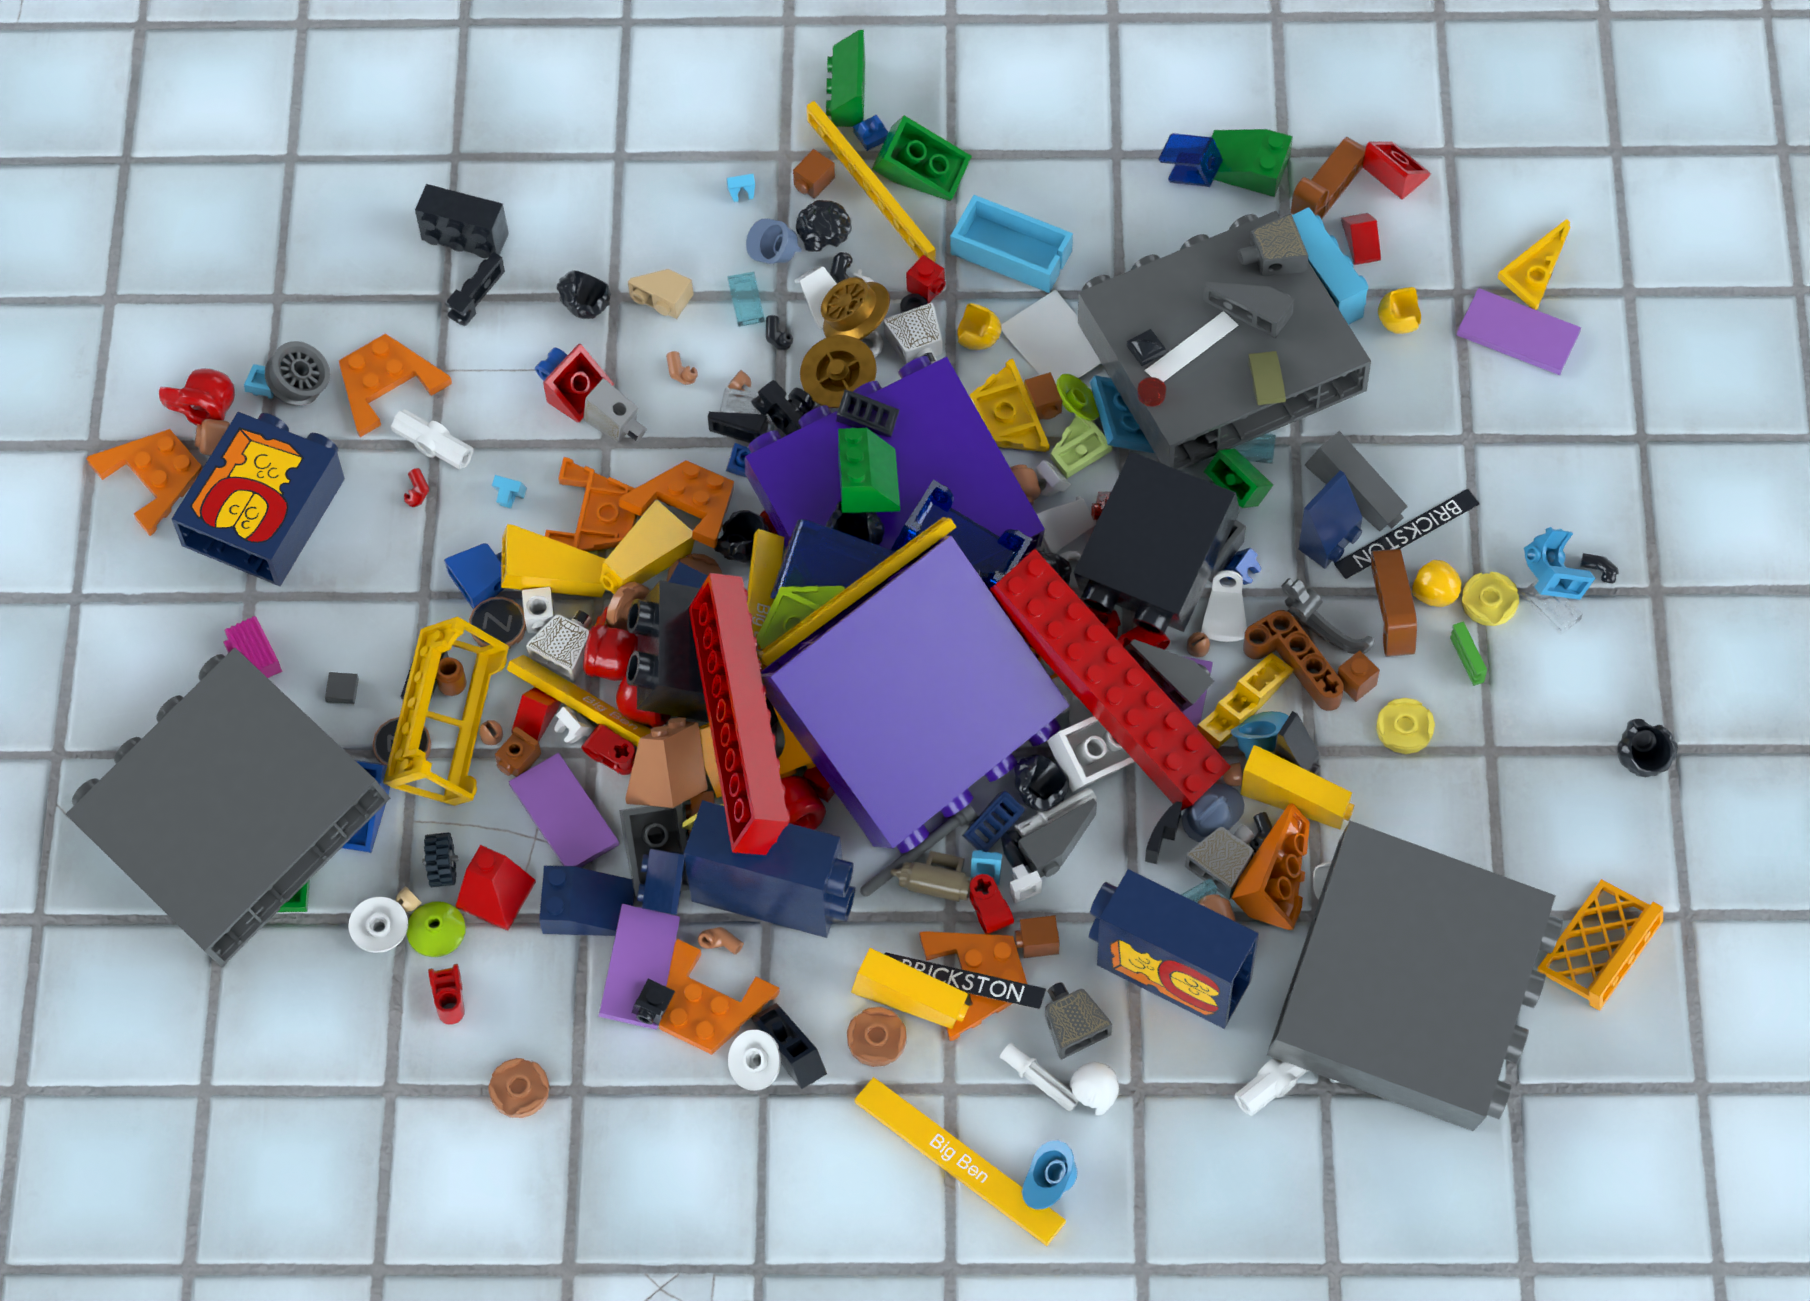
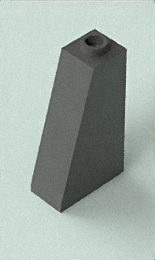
M1340 431L1323 444L1305 463V466L1325 484L1340 470L1344 472L1361 515L1379 531H1382L1387 525L1392 529L1404 518L1401 513L1408 506Z

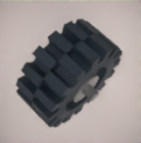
M451 833L425 835V859H422L423 865L426 864L425 868L430 887L455 885L457 877L455 861H458V855L454 854Z

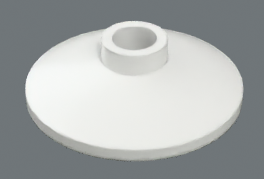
M387 897L369 898L361 902L353 910L348 924L349 933L353 942L359 948L373 953L385 952L396 947L404 939L408 929V918L404 908L395 900ZM377 926L385 927L383 931L375 932Z
M748 1030L741 1033L733 1041L728 1054V1066L731 1076L742 1088L752 1091L762 1090L770 1086L777 1078L781 1067V1053L778 1050L777 1042L771 1035L761 1030ZM759 1056H761V1064L758 1063Z

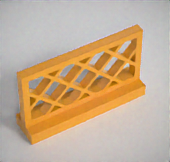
M1601 879L1557 940L1552 953H1548L1538 966V972L1546 974V977L1588 999L1589 1005L1600 1011L1663 923V907L1655 902L1649 905ZM1605 891L1615 897L1616 903L1599 906L1598 897ZM1635 907L1642 911L1638 918L1625 920L1622 909ZM1618 910L1621 921L1604 924L1602 913ZM1598 915L1600 925L1583 928L1582 920L1585 916ZM1623 928L1624 938L1619 941L1609 942L1606 931ZM1603 933L1604 944L1588 946L1586 935ZM1581 936L1584 948L1568 951L1566 946L1568 939ZM1607 950L1609 955L1607 962L1593 965L1590 953ZM1586 954L1589 966L1572 969L1570 957ZM1566 959L1568 970L1556 972L1548 968L1552 961ZM1591 973L1593 981L1588 988H1585L1576 983L1575 976Z

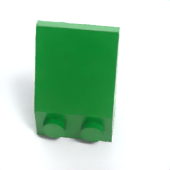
M903 115L891 126L872 170L896 184L951 201L972 156Z
M1269 129L1214 130L1197 175L1275 197L1291 155L1293 136Z

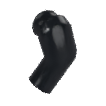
M1267 812L1259 813L1253 817L1258 833L1251 840L1250 847L1255 853L1273 828Z
M1011 830L1009 833L1005 832L1001 837L1003 853L1012 868L1021 864L1024 867L1028 865L1016 847L1018 840L1022 839L1017 830Z

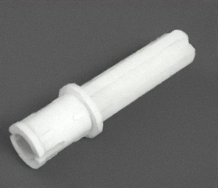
M1086 788L1052 807L1051 810L1037 811L1036 815L1015 825V830L1024 838L1093 798L1097 801L1096 795L1092 789Z
M1009 1043L1003 1050L1000 1059H1003L1020 1073L1019 1076L1021 1078L1026 1077L1066 1110L1072 1111L1077 1106L1079 1101L1072 1091L1038 1065L1036 1058L1033 1057L1031 1059L1014 1046L1013 1043Z

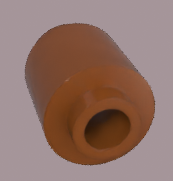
M446 657L439 661L436 674L439 690L448 696H455L463 692L467 681L461 662L452 657Z

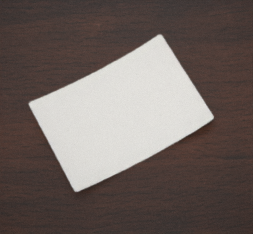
M1057 290L1052 291L1001 324L1002 332L1039 375L1051 372L1056 386L1057 379L1062 374H1071L1080 378L1101 364L1078 324V316Z

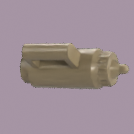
M930 851L926 864L904 862L902 868L891 870V875L899 879V886L907 888L912 892L960 902V899L967 901L970 894L969 887L972 877H967L966 873L962 872L965 858ZM932 863L957 869L956 871L950 869L932 866Z

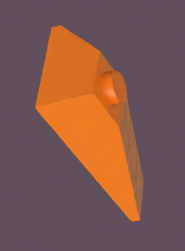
M1293 803L1288 804L1241 874L1232 896L1235 903L1248 917L1286 930L1294 929L1302 908L1303 897L1299 896L1300 882L1305 880V872L1301 870L1302 856L1307 854L1310 822Z

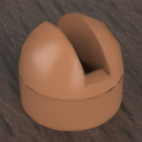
M740 370L727 387L736 394H744L747 392L742 386L745 384L751 388L752 382L750 377Z
M1196 632L1188 638L1187 651L1190 655L1203 657L1209 652L1210 641L1204 633Z
M488 720L480 726L479 734L484 744L492 746L502 740V727L495 720ZM488 728H492L496 735L492 736Z
M1241 763L1230 764L1231 768L1223 775V780L1229 786H1242L1243 772Z

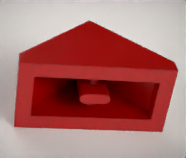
M1369 213L1341 217L1354 265L1381 261L1377 220Z
M536 687L522 694L512 730L518 727L537 741H540L559 709L561 702Z

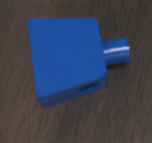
M487 543L480 544L444 559L448 575L472 609L482 601L494 598L505 589L501 588L502 552L495 555Z

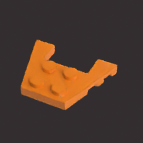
M386 333L339 360L359 437L381 426L379 417L368 403L416 376L431 396L452 384L448 374Z
M170 429L90 455L86 458L88 464L102 480L127 464L156 499L134 513L135 519L149 536L154 534L158 523L163 517L166 518L172 511L171 507L179 497L183 498L203 469L202 465Z
M563 457L558 478L559 484L584 487L586 490L576 532L568 533L546 530L545 537L586 552L617 547L635 525L637 514L619 507V498L635 488L611 477H603L595 473L594 469L587 466L582 467L575 464L572 459Z
M685 460L619 498V507L642 516L655 500L662 501L702 519L692 531V539L715 548L719 532H721L723 526V519L733 494L734 481Z
M919 932L926 961L956 953L962 970L1027 984L1013 936ZM968 993L972 1005L969 1006L962 1022L956 1020L952 1029L946 1027L949 1041L957 1039L964 1031L971 1027L972 1029L975 1028L985 1018L995 1012L999 1013L1013 1003Z
M677 939L666 987L674 990L675 993L659 1024V1029L712 1055L734 1036L747 1020L757 1015L765 1004L771 999L774 1000L779 995L780 989L767 981L755 977L742 1001L739 1002L689 978V975L702 955L701 950Z

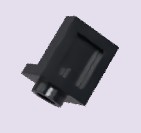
M648 978L631 1013L635 1014L636 1018L645 1024L651 1025L654 1023L659 1026L675 991Z

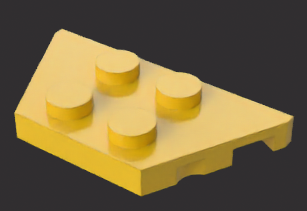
M1009 359L1000 372L996 375L993 373L983 386L975 389L969 396L998 447L1047 452L1049 451L1048 440L1014 359Z

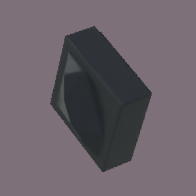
M1151 329L1127 341L1128 349L1141 366L1166 354V348Z

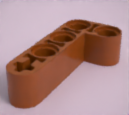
M1345 137L1311 180L1303 177L1299 181L1292 196L1291 214L1294 215L1309 207L1314 215H1318L1322 219L1363 168L1366 147L1349 137Z
M1401 549L1371 551V569L1384 623L1383 647L1385 656L1415 654L1417 618Z
M1277 610L1246 629L1243 643V651L1246 656L1259 660L1277 651L1285 663L1294 669V675L1321 709L1332 711L1340 706L1344 690L1342 680L1292 614L1285 610ZM1276 626H1283V627H1285L1286 629H1285V630H1278V629H1276L1275 627H1276ZM1258 639L1263 643L1255 644L1251 640ZM1298 647L1301 648L1303 651L1296 652L1293 651L1291 648ZM1316 669L1319 673H1310L1307 670Z

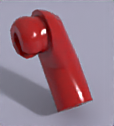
M415 468L408 472L413 488L408 490L409 494H404L405 503L411 507L421 505L429 492V486L421 470Z

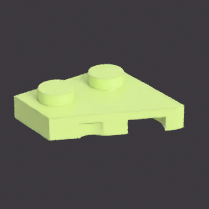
M1075 414L1072 423L1063 432L1061 441L1052 450L1050 459L1067 479L1111 452L1112 446L1107 444L1105 435L1093 421L1082 419Z

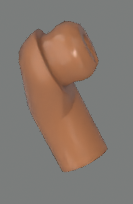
M672 351L666 355L671 378L684 385H690L696 381L698 376L696 368L692 367L690 370V366L683 367L679 352Z
M722 927L704 930L698 936V943L701 947L711 949L724 946L734 955L739 953L744 945L742 941Z

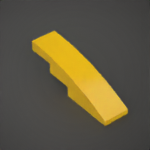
M1270 653L1238 680L1235 689L1220 700L1216 709L1197 725L1198 731L1212 746L1218 749L1233 736L1231 730L1254 715L1288 679L1294 669L1276 655Z

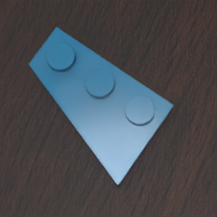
M1094 375L1090 385L1107 444L1109 446L1155 454L1112 379Z

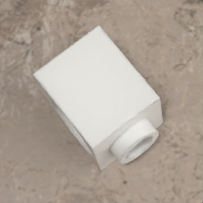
M550 587L522 590L524 617L528 633L537 634L555 616ZM538 610L545 611L540 615L534 614Z

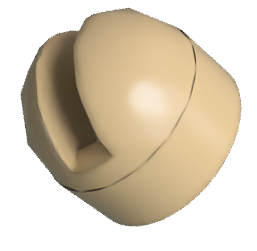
M406 886L396 896V902L404 908L405 912H411L421 904L420 900Z

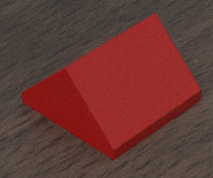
M1392 141L1368 142L1366 145L1363 168L1401 200L1431 175L1428 170Z
M578 344L543 381L547 403L575 422H580L584 418L586 397L602 379H605L612 386H614V383L582 344Z

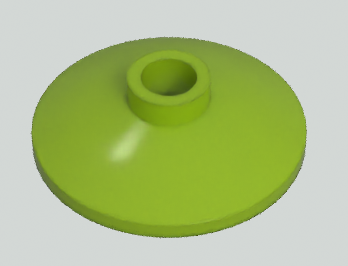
M1062 374L1057 379V389L1065 409L1088 421L1098 418V409L1090 388L1079 378L1071 374Z
M435 901L418 907L408 919L406 935L412 948L421 955L441 957L457 949L464 939L466 926L462 914L456 907L446 902ZM433 922L440 923L437 928L429 927Z

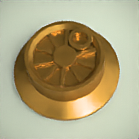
M858 277L847 278L832 287L821 304V315L824 318L823 331L826 338L835 335H847L862 340L871 334L883 321L889 309L890 295L887 289L880 283L865 282Z
M847 335L827 337L812 346L803 358L800 367L802 387L817 404L821 406L827 405L829 408H839L844 390L853 392L861 385L875 381L877 373L876 360L870 348L855 337Z

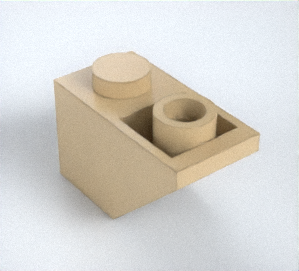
M670 269L633 277L628 281L630 297L635 302L641 305L646 304L655 308L658 313L664 316L669 315L676 319L694 295L692 280Z

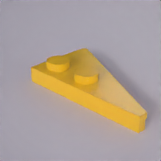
M1568 219L1560 223L1498 273L1497 278L1532 309L1538 310L1570 230V221Z

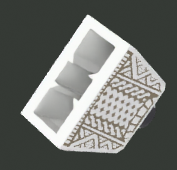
M933 303L883 320L884 335L904 364L921 356H927L930 362L934 363L937 361L936 356L943 353L942 337Z
M581 610L577 611L572 620L561 615H555L527 643L526 647L529 658L575 683L583 668L585 647L589 630L586 628L592 621V618Z

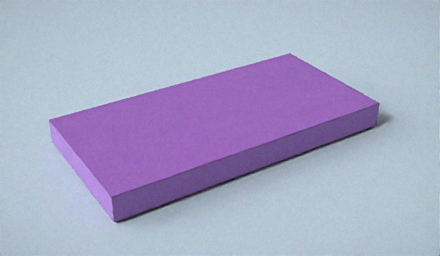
M1478 288L1457 331V336L1560 375L1580 334L1581 327Z
M559 753L508 781L509 786L563 866L581 868L619 846L618 839Z
M622 904L598 1017L657 1030L658 1025L654 1023L651 1025L645 1024L638 1020L636 1015L631 1012L648 978L666 987L680 921L679 916Z

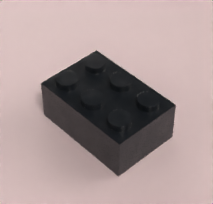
M426 184L415 208L421 239L431 245L439 244L450 247L458 252L466 251L476 254L481 258H489L493 252L500 255L509 234L503 203Z

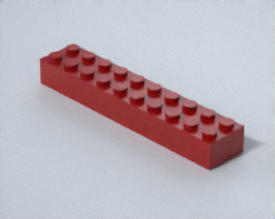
M1036 549L1031 551L989 589L1018 632L1173 804L1176 801L1182 802V810L1193 805L1231 768L1225 759Z
M709 573L689 606V613L731 848L734 853L766 855L772 845L777 842L778 836L783 829L787 827L790 813L786 809L784 800L785 787L781 783L779 774L780 761L776 758L775 735L772 734L770 726L771 713L767 709L765 700L766 687L762 684V665L758 660L756 652L757 639L753 636L752 631L753 619L752 614L748 610V592L744 588L743 578L740 576Z

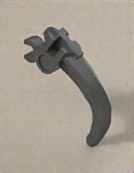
M1288 578L1281 585L1283 591L1289 596L1285 600V604L1289 608L1288 612L1298 619V623L1301 626H1307L1321 638L1347 653L1356 654L1360 650L1365 654L1373 647L1375 640L1372 637L1367 636L1360 640L1352 639L1326 621L1316 611L1323 603L1322 598L1311 589L1305 590L1304 584L1299 579L1293 583L1291 578Z

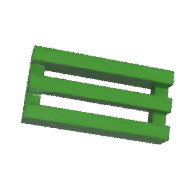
M1464 621L1454 624L1450 639L1473 686L1484 683L1487 668Z

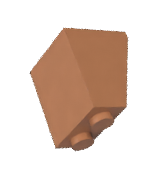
M681 717L673 718L668 721L667 725L651 729V733L639 739L625 797L626 804L674 808L708 789L698 722H688L686 718Z

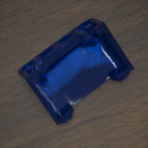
M933 480L902 528L891 548V555L942 517L950 518L956 525V528L945 536L951 535L985 585L990 589L1019 563L1033 539L1014 529L1005 530L1001 537L997 536L951 508L954 503V495L951 490Z
M800 519L796 522L770 598L775 599L780 587L843 586L846 589L895 552L818 523Z

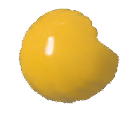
M1414 287L1391 291L1380 301L1378 317L1387 330L1393 333L1405 334L1419 328L1421 312L1418 306L1417 290Z
M973 303L967 304L957 330L958 343L971 350L990 348L1001 335L1002 327L1000 320L986 307Z
M1437 559L1421 567L1412 585L1413 596L1427 605L1445 607L1452 604L1461 592V578L1457 571L1450 564Z

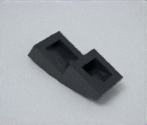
M1176 801L1156 824L1146 847L1145 862L1157 864L1163 838L1175 841L1181 818L1182 802Z

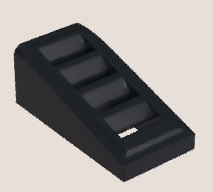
M844 390L836 422L857 428H868L874 433L891 437L899 409L861 394ZM850 404L855 405L853 414L848 413ZM861 407L866 408L864 418L858 417ZM872 410L878 411L875 422L869 421ZM883 413L889 415L885 427L880 425Z
M709 411L707 416L709 431L751 443L768 430L767 415Z

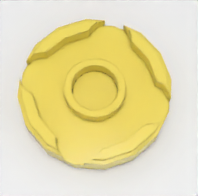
M1490 572V574L1478 573L1470 578L1463 588L1462 606L1465 613L1479 624L1486 626L1504 624L1514 616L1518 609V589L1515 583L1498 572Z
M1410 698L1390 701L1379 712L1376 724L1378 738L1384 746L1402 754L1416 753L1425 748L1433 737L1435 727L1433 714L1430 710L1422 706L1421 702Z

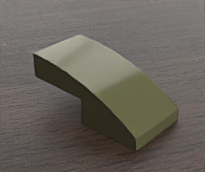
M1277 351L1248 354L1257 405L1286 402Z

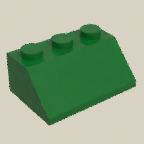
M857 30L833 45V55L827 57V72H832V78H827V94H831V100H826V115L831 116V121L836 127H853L864 121L865 42L864 30Z
M868 428L838 429V462L842 513L900 511L895 448Z

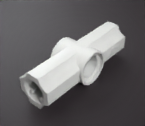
M406 409L399 411L394 417L391 425L392 431L414 443L415 447L429 458L437 456L458 469L465 468L469 464L474 453L473 447L451 436L442 424L436 421L427 422Z
M1273 1058L1260 1069L1257 1077L1235 1093L1234 1098L1245 1113L1253 1116L1275 1097L1281 1098L1288 1093L1297 1083V1079L1308 1070Z

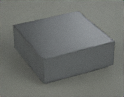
M329 672L325 693L326 702L355 704L359 680L358 674Z

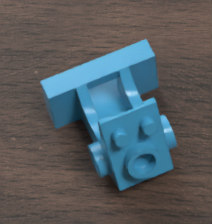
M1552 527L1546 528L1545 534L1536 536L1533 542L1524 547L1527 566L1539 580L1534 587L1540 595L1580 600L1596 578L1590 571L1565 567V553L1563 549L1573 533L1563 531L1562 529L1555 530Z

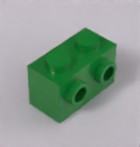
M1235 448L1219 450L1203 471L1215 485L1236 492L1238 505L1241 508L1259 506L1273 487V484Z

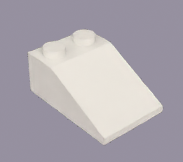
M1095 716L1059 731L1047 740L1061 771L1069 780V787L1072 792L1135 763Z

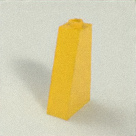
M656 500L603 562L599 581L613 594L628 582L643 584L672 566L679 558L682 559L692 553L695 542L692 539V530Z
M507 524L502 536L501 588L526 590L550 587L551 593L602 598L606 588L599 579L603 562L606 559L518 526Z
M1253 745L1243 772L1242 796L1285 810L1288 804L1293 803L1306 818L1337 829H1341L1344 820H1350L1355 806L1350 803L1352 792L1261 747Z
M869 948L851 990V993L951 1029L956 1020L963 1021L969 1005L965 1004L968 993L872 948Z

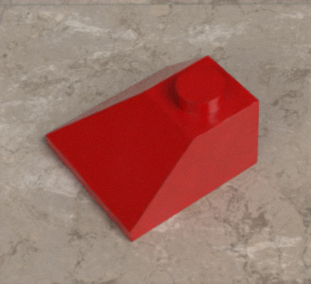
M480 845L465 871L456 908L509 931L534 887L536 880L507 856Z

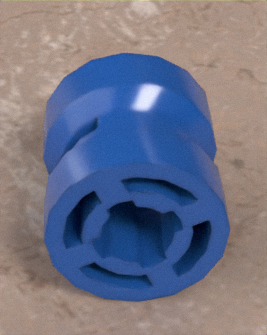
M554 347L547 354L548 358L545 361H540L535 367L536 373L543 381L567 357V354L557 347Z

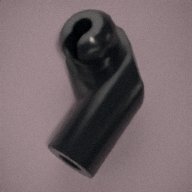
M840 252L833 257L830 275L836 283L849 278L846 274V269L853 262L852 256L849 253Z
M769 315L766 317V340L779 350L789 349L793 343V336L790 333L786 335V332L779 331L778 316Z
M1582 554L1580 567L1601 571L1602 582L1612 584L1616 582V575L1619 574V570L1610 560L1603 556Z

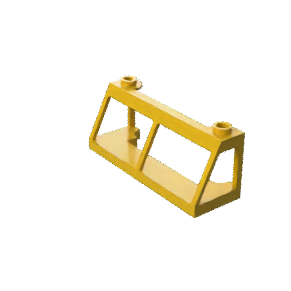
M458 616L421 628L383 781L384 784L453 806L473 801L477 792V782L474 777L468 776L490 678L491 675L504 669L507 663L508 645ZM466 630L490 645L478 647L456 639ZM452 646L477 654L462 720L428 711L441 653L451 650ZM426 717L459 727L447 780L430 771L432 763L426 760V753L419 750ZM427 778L445 788L444 795L409 786L406 783Z

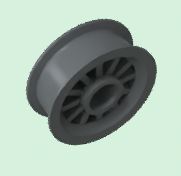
M292 341L281 345L267 361L265 379L269 389L277 398L291 405L303 406L312 403L327 387L330 380V369L326 359L316 348L304 342Z

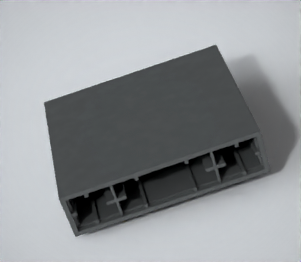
M1277 211L1259 218L1255 214L1242 216L1230 226L1228 231L1211 238L1205 234L1196 235L1187 240L1177 252L1162 258L1155 254L1145 256L1132 266L1131 271L1114 278H1110L1108 275L1094 277L1078 292V324L1159 461L1164 465L1182 470L1215 456L1219 450L1234 448L1367 391L1371 360L1310 263L1308 262L1306 272L1273 276L1261 275L1256 262L1241 265L1238 249L1250 246L1251 231L1254 228L1280 218ZM1207 281L1269 286L1278 291L1286 292L1294 299L1293 315L1276 339L1227 314L1239 326L1160 385L1145 370L1163 356L1141 366L1127 347L1128 340L1151 329L1166 348L1167 354L1222 313V310L1203 301L1204 285ZM1277 351L1286 402L1257 405L1248 354Z
M235 647L226 656L218 654L209 659L199 672L198 678L200 682L185 697L178 695L165 702L157 713L156 720L158 723L142 739L140 737H133L126 741L115 754L114 761L116 765L100 780L94 778L83 783L73 795L72 804L74 806L66 813L122 871L221 967L391 799L380 784Z
M1349 821L1339 838L1267 1056L1296 1065L1297 1067L1474 1131L1487 1115L1500 1119L1511 1091L1510 1084L1498 1080L1504 1059L1513 1063L1519 1061L1529 1032L1528 1029L1515 1025L1522 1004L1531 1008L1536 1006L1546 978V974L1533 970L1539 950L1549 954L1552 953L1562 928L1563 920L1550 915L1556 895Z

